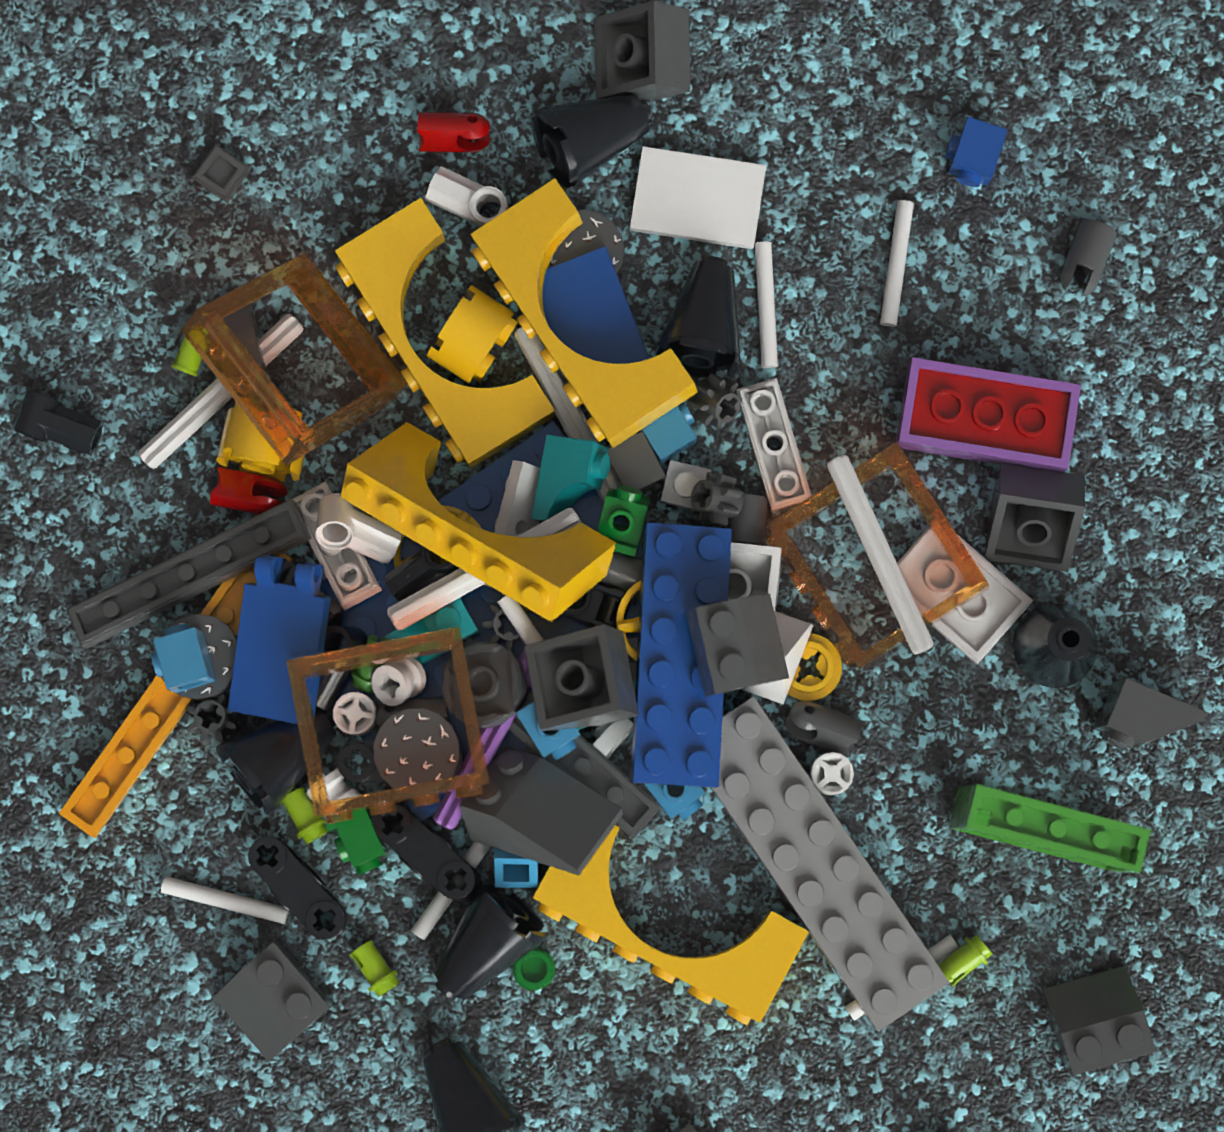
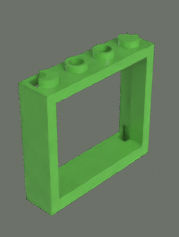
M979 784L958 788L949 824V829L1113 872L1141 873L1151 832L1147 828Z

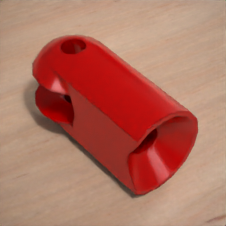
M418 112L417 132L420 134L418 152H480L490 143L491 137L488 133L490 123L484 116L478 113Z
M218 466V483L211 491L210 505L259 515L281 504L279 501L264 495L284 497L288 494L285 484L275 477Z

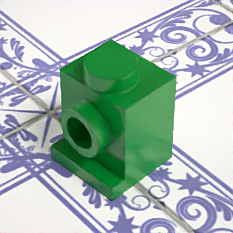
M620 485L617 487V490L613 488L608 489L597 532L616 542L614 552L635 557L650 498L642 496L641 490L630 486ZM618 515H624L629 519L630 524L628 526L616 524L614 518Z
M364 806L325 823L328 832L338 831L340 837L334 839V843L343 863L350 861L358 875L382 865L379 858L388 854L383 841L375 832L374 819L369 807Z

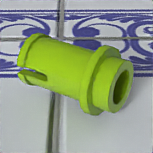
M190 320L188 327L182 328L185 335L171 367L197 377V372L209 342L214 343V340L211 338V328Z
M301 787L289 793L281 804L284 805L299 831L296 835L297 838H303L304 842L309 844L328 832L325 823L328 821L325 818H320L307 796L305 788Z
M977 934L971 939L965 937V944L941 963L937 964L952 987L981 963L986 966L988 964L986 959L993 955Z
M373 940L366 942L349 955L371 985L368 988L370 993L375 991L377 996L380 997L400 983L396 978L398 971L390 969L375 947Z

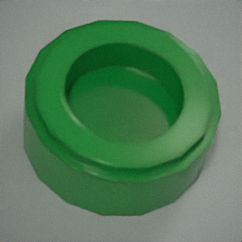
M535 948L513 964L514 978L521 987L527 990L537 991L544 989L551 983L555 975L554 960L547 951Z

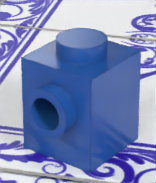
M967 117L960 136L952 134L945 154V159L952 161L948 173L955 175L956 181L966 186L980 187V184L988 186L993 177L1008 129Z

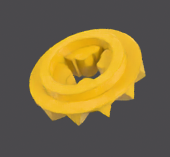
M810 633L801 657L803 660H808L811 656L814 657L817 652L820 653L815 668L819 671V675L823 677V680L808 675L798 683L796 679L801 669L798 665L787 695L801 701H814L824 698L836 688L842 674V661L838 650L828 639Z

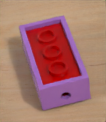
M912 357L907 365L895 448L998 465L1005 463L1065 472L1069 468L1081 385Z

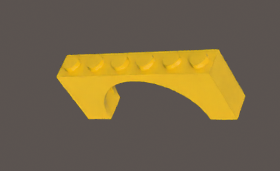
M554 178L471 233L470 235L477 245L471 252L484 272L492 268L499 278V281L493 285L508 306L515 302L522 315L516 319L528 338L532 339L536 335L545 347L539 354L552 373L560 369L568 381L562 388L575 408L581 404L585 406L591 415L585 422L597 441L600 442L606 438L611 447L615 448L698 393L694 381L671 348L660 355L640 362L628 364L604 363L586 358L574 352L560 341L550 329L543 307V284L546 270L554 253L564 239L583 224L577 209Z
M419 198L336 249L335 252L340 262L334 265L346 287L354 283L362 295L356 302L368 322L377 319L384 330V333L378 337L390 357L392 358L399 354L406 368L400 371L412 392L414 393L420 389L429 402L422 408L433 426L437 428L443 425L451 439L444 443L457 464L465 460L471 469L554 418L556 414L555 409L533 375L502 387L475 388L463 386L433 372L419 359L412 349L404 325L406 293L413 275L420 264L435 248L445 242L442 230L422 198Z
M408 422L347 463L340 496L342 499L550 622L607 576L616 542L581 522L566 531L553 535L515 537L480 529L450 513L437 501L427 484V480L434 475L441 441Z
M616 825L580 875L549 867L533 896V899L540 902L537 908L538 911L558 922L562 915L578 923L574 929L576 932L594 942L598 941L600 935L615 943L612 949L614 953L635 963L638 956L653 964L649 972L671 984L675 977L691 985L687 993L709 1005L713 998L728 1005L725 1014L745 1025H748L751 1019L761 1023L809 933L808 930L769 910L762 922L749 936L738 944L719 953L707 956L686 957L669 954L652 947L640 939L627 926L615 905L611 893L609 860L615 837L620 829Z

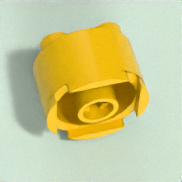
M471 285L466 294L472 298L471 301L464 296L462 297L437 336L438 340L435 344L440 347L439 351L431 346L426 356L467 383H470L472 379L480 383L495 359L489 352L495 343L500 347L504 346L518 321L512 318L515 312Z
M236 399L235 406L227 411L216 461L220 465L228 467L230 460L240 464L238 470L275 477L284 482L286 474H291L293 481H298L311 428L301 421L303 414L297 410L285 407L277 408V412L260 409L261 405L254 401Z

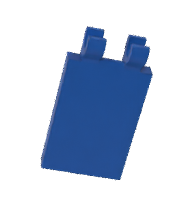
M606 246L546 270L543 284V307L546 320L556 337L567 347L586 358L604 363L628 364L650 359Z
M265 555V557L258 556L254 568L257 583L251 582L244 585L228 711L309 726L314 724L331 597L319 595L323 577V565L306 562L305 565L297 564L295 570L296 586L280 583L284 563L283 558Z

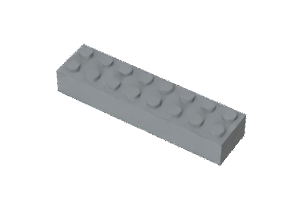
M751 697L723 716L719 787L711 788V790L804 927L809 931V934L857 1002L868 1021L879 1032L950 982L755 697Z

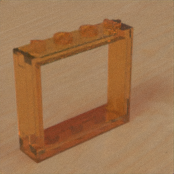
M305 253L198 308L181 330L285 465L290 464L386 408L408 385L398 369L389 361L372 336L363 328L346 303L341 300L323 277L320 270L315 267ZM285 285H288L370 390L369 393L310 427L305 425L223 320L224 317ZM202 329H205L208 332V335H206ZM288 437L294 442L293 445L289 442Z
M895 442L854 469L860 484L863 485L890 467L967 585L921 615L928 628L987 591L990 585L898 443ZM833 482L768 523L767 526L772 535L768 536L766 541L771 547L782 548L781 558L787 556L795 569L788 574L801 595L808 591L812 595L817 606L812 608L811 611L823 630L825 631L832 627L837 634L840 642L835 644L834 647L846 666L848 667L855 663L858 669L862 670L907 641L902 629H898L863 652L787 534L793 528L841 499Z
M460 627L286 660L315 817H326L327 824L352 820V811L369 808L371 816L397 811L395 803L413 800L414 807L439 803L438 794L456 791L457 799L483 794L482 786L491 784ZM451 650L475 773L329 801L307 678Z

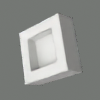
M670 460L660 503L697 511L691 504L692 489L698 481L706 480V474L711 472V469Z
M627 718L600 725L593 733V736L597 738L593 747L608 759L633 731V723Z

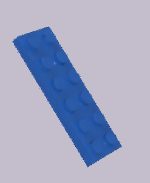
M648 522L644 524L635 686L639 716L634 717L630 783L719 787L724 693L704 696L686 612L696 607L728 601L732 529Z

